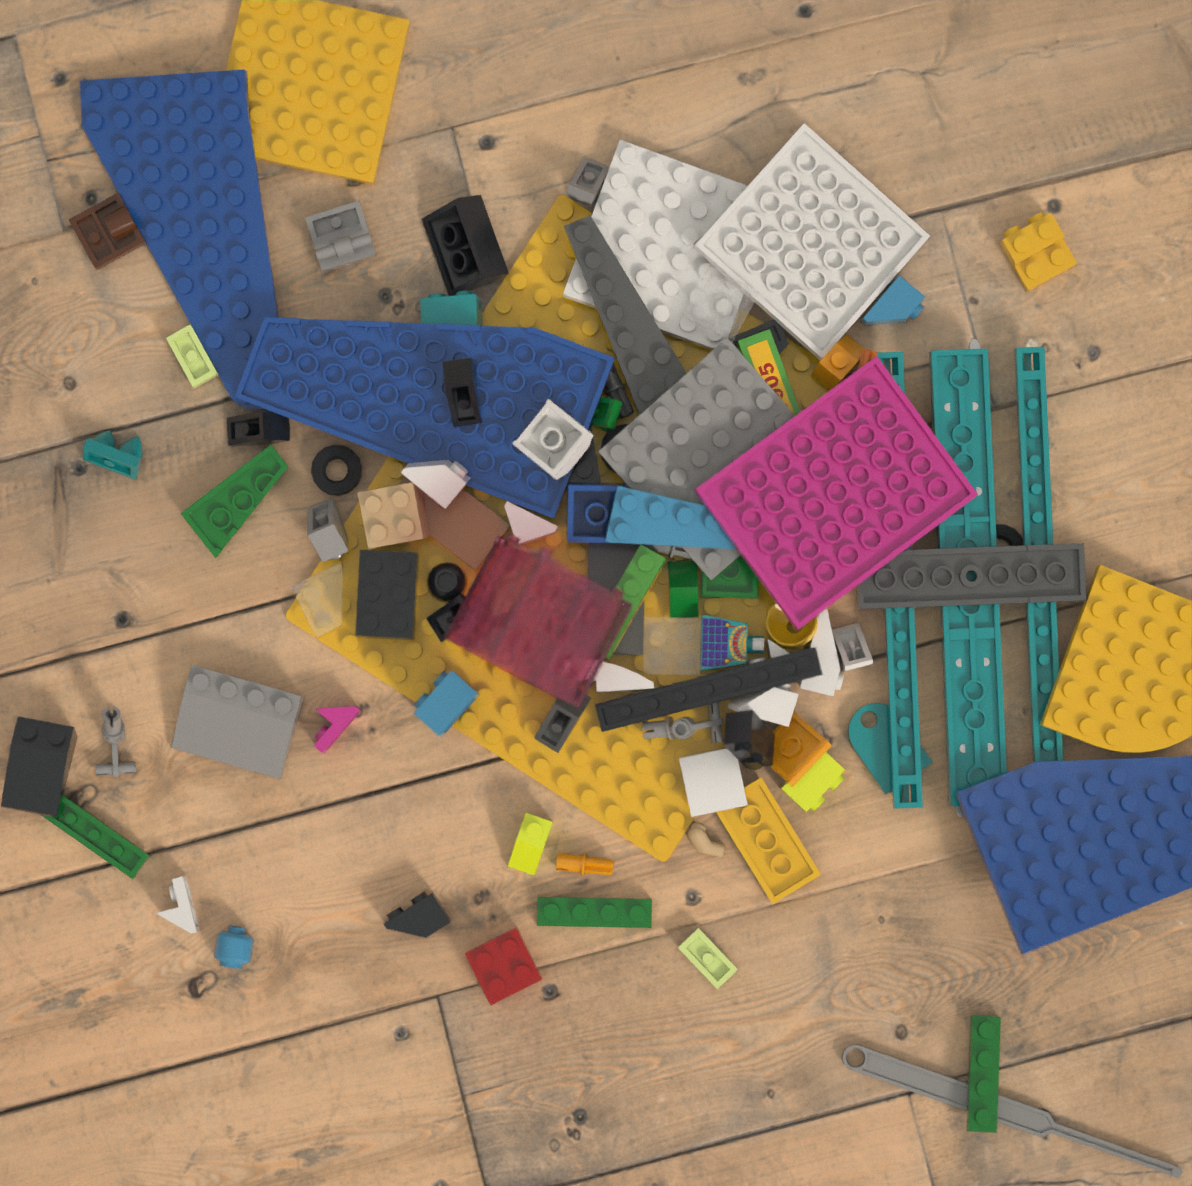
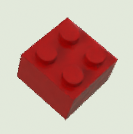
M518 927L465 953L490 1006L535 984L543 978Z

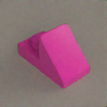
M357 706L317 708L316 710L332 725L329 728L326 725L323 726L314 738L317 742L314 747L325 754L362 710Z

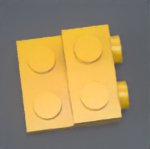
M1040 212L1028 219V226L1022 229L1018 225L1010 228L1003 233L1005 238L999 243L1026 292L1077 264L1064 241L1065 236L1052 213L1045 216L1043 212Z

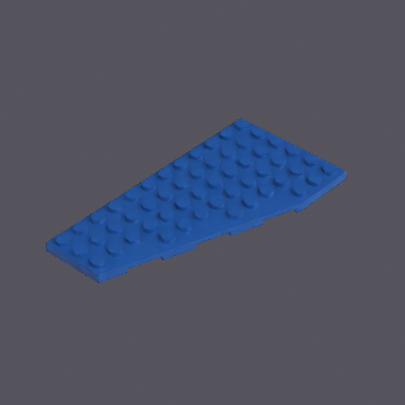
M264 317L234 397L406 463L449 460L454 463L456 461L468 471L467 475L470 479L465 485L555 519L574 466L566 475L556 480L512 443L520 437L545 406L548 399L588 430L615 358L535 327ZM471 358L476 378L482 423L453 427L444 385L443 362Z
M1192 756L1034 762L955 793L1021 955L1192 888Z

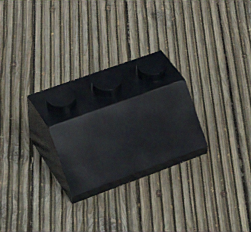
M481 195L456 198L422 218L449 296H455L459 291H471L486 286L509 274Z

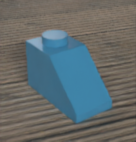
M899 275L865 315L861 323L864 326L905 323L909 317L914 320L924 309L921 302L925 296Z

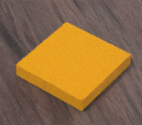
M793 711L789 727L779 724L772 731L775 734L773 765L769 767L793 787L832 745Z

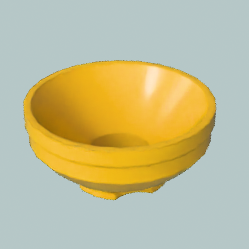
M775 602L768 612L766 626L771 638L778 644L794 648L808 643L814 637L818 626V616L806 623L799 633L794 634L788 629L790 621Z

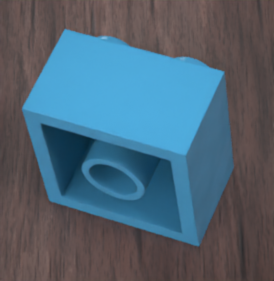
M452 670L449 674L444 671L434 681L433 685L436 686L434 691L430 695L424 693L414 704L417 710L413 714L439 737H443L479 696L473 688Z

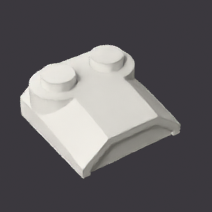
M548 399L545 406L512 444L558 480L566 475L590 446L593 434Z

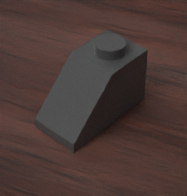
M567 683L534 739L559 753L592 697Z

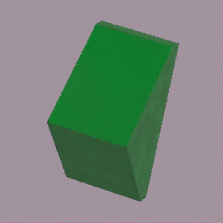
M693 560L668 561L670 618L699 617L697 564Z

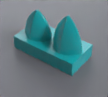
M110 430L98 434L93 439H86L83 446L84 461L136 480L140 472V460L142 457V443L139 436L129 439L119 449L115 448V440Z

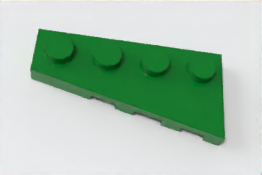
M270 444L181 513L215 558L286 471L288 465Z

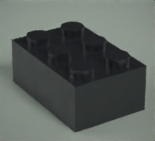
M360 550L355 636L361 638L415 640L418 553Z

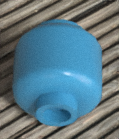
M229 926L228 931L218 933L214 957L220 961V966L242 969V965L250 962L254 939L252 936L245 934L246 928Z

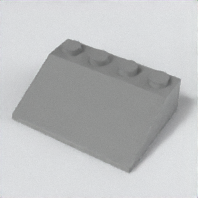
M191 665L171 748L281 779L305 697Z

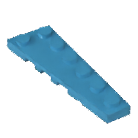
M621 486L616 487L605 542L736 549L705 505Z

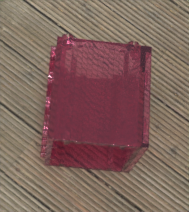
M509 534L507 539L497 536L444 639L525 683L580 708L633 604L622 599L625 592L613 587L612 592L591 581L590 578L552 559L550 556L553 551L542 546L540 552L518 544L521 539L512 534Z

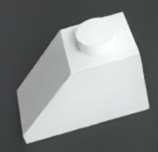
M449 460L409 463L401 471L404 476L445 509L470 479L465 467L456 461L452 463Z
M786 684L736 697L729 702L728 708L736 712L753 710L762 720L789 727L799 694L789 690L791 685Z

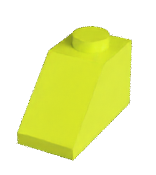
M527 812L525 813L508 867L535 876L553 821Z

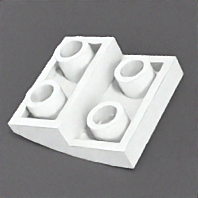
M727 748L679 757L691 817L747 805L738 759Z

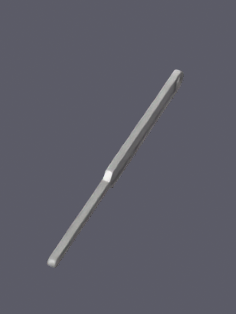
M858 1044L847 1046L842 1053V1061L850 1070L967 1111L968 1083ZM853 1048L860 1049L864 1053V1061L857 1067L849 1065L846 1060L848 1051ZM998 1094L997 1122L1038 1137L1052 1133L1173 1177H1180L1182 1175V1169L1176 1165L1055 1123L1049 1112Z

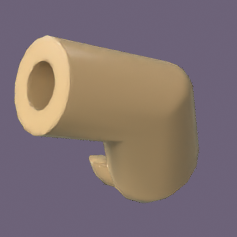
M692 824L688 835L696 851L722 858L725 844L710 841L705 833L706 827L704 824Z

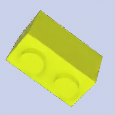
M826 752L793 787L785 782L780 789L804 812H807L809 809L815 811L824 802L825 798L822 795L830 787L832 790H835L845 779L841 775L845 769Z

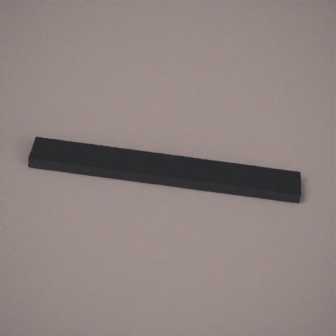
M812 647L595 704L601 731L605 732L823 675L817 649Z

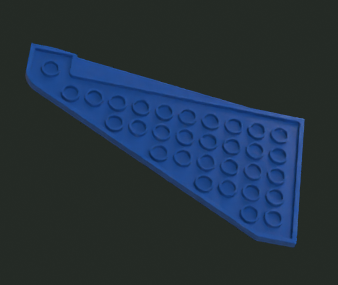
M243 69L81 80L82 127L220 379L236 404L245 409L263 410L264 408L234 397L264 317L279 318L249 115L247 71Z

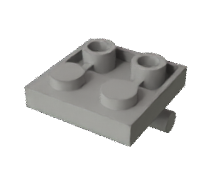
M359 201L305 217L323 273L377 256Z

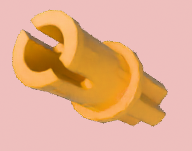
M558 853L556 871L581 873V876H585V873L610 876L613 873L614 862L612 859L587 857V853H584L583 856Z

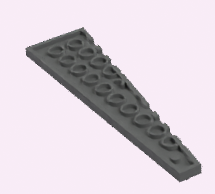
M590 215L565 225L564 229L638 413L641 414L684 376L686 371Z

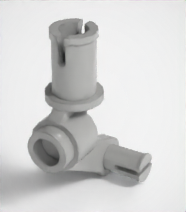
M719 702L708 705L709 720L694 722L692 718L684 716L675 721L672 717L662 721H644L642 730H653L643 733V737L645 740L668 737L670 740H674L675 737L687 739L696 730L710 727L711 743L723 742L721 725L724 724V720L720 718Z
M109 706L102 711L104 723L101 729L104 740L112 744L113 763L96 764V776L113 775L114 778L119 777V774H137L136 762L119 763L118 743L125 738V724L122 721L120 710L113 706V713H110Z

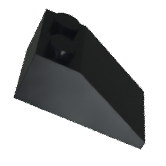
M18 716L10 746L1 807L58 818L78 738L74 727Z

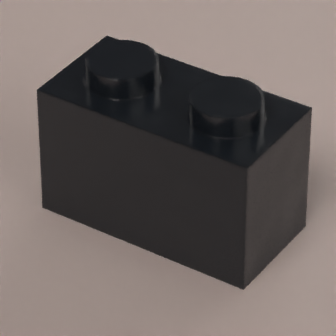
M753 710L726 713L725 747L746 769L759 770L764 766H772L775 734Z

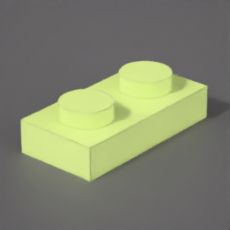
M191 324L166 337L193 388L218 376Z
M699 928L678 946L679 950L716 989L721 987L738 970Z

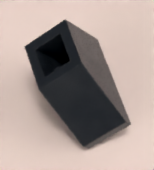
M424 891L411 899L413 906L405 911L400 906L386 916L389 921L385 922L384 926L386 929L427 938L452 921L434 892L428 896Z

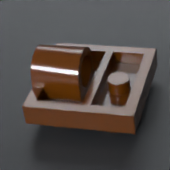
M119 193L68 219L96 270L146 244Z

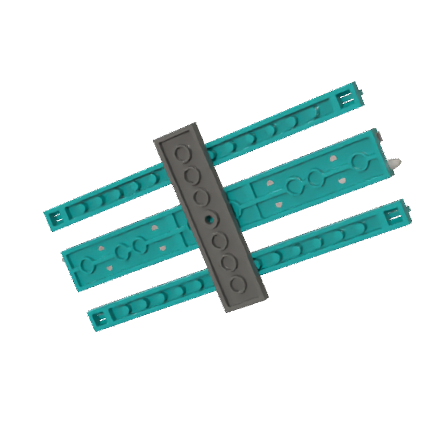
M973 339L969 343L968 349L932 350L929 352L932 432L975 489L978 496L938 525V549L912 550L911 545L856 586L857 609L884 608L894 809L923 808L914 607L940 606L941 630H943L942 660L949 806H954L956 814L959 817L964 816L955 794L956 792L1007 773L999 604L1026 603L1033 763L1063 761L1062 734L1040 725L1059 672L1056 602L1086 601L1087 598L1084 543L1053 544L1045 347H1017L1014 349L1023 546L997 547L988 349H980L978 341ZM877 352L879 360L890 375V359H892L893 375L891 376L905 394L903 352ZM1031 354H1033V368H1034V370H1032V367H1031ZM909 784L911 787V802H909Z

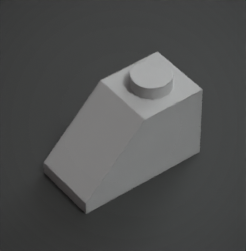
M334 498L307 508L308 537L322 562L342 557L349 551L348 536Z

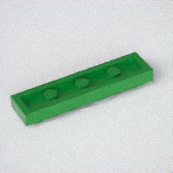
M65 795L62 798L58 818L41 815L131 879L136 877L150 857L144 850Z
M538 897L537 926L651 928L652 899Z
M971 1015L966 1131L997 1133L1001 1017Z

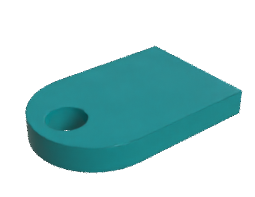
M871 703L859 708L851 717L848 725V738L851 746L886 795L892 791L889 705ZM866 711L872 712L876 716V724L872 728H866L861 723V716ZM920 745L921 770H923L933 762Z

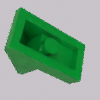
M600 397L590 426L606 432L611 429L614 430L622 402L616 399Z

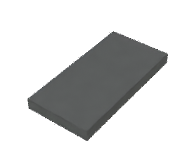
M589 543L586 638L639 546H646V544ZM644 601L613 654L643 655ZM586 648V654H596Z

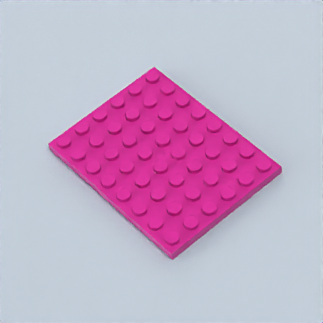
M877 356L694 490L796 630L800 629L978 496L975 489Z

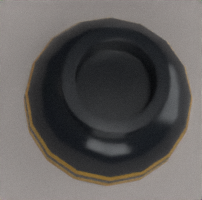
M450 562L439 563L434 566L428 573L426 581L427 589L431 596L437 601L444 603L450 602L462 593L464 594L468 584L467 576L463 569L457 564Z

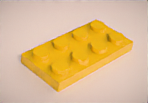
M762 777L744 787L747 800L746 806L718 811L716 814L773 905L817 878L821 873Z

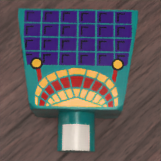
M702 615L700 671L746 665L747 653H764V636H747V623Z

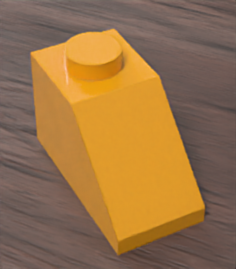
M846 334L822 358L812 372V375L829 390L833 389L859 364L861 351L864 348Z

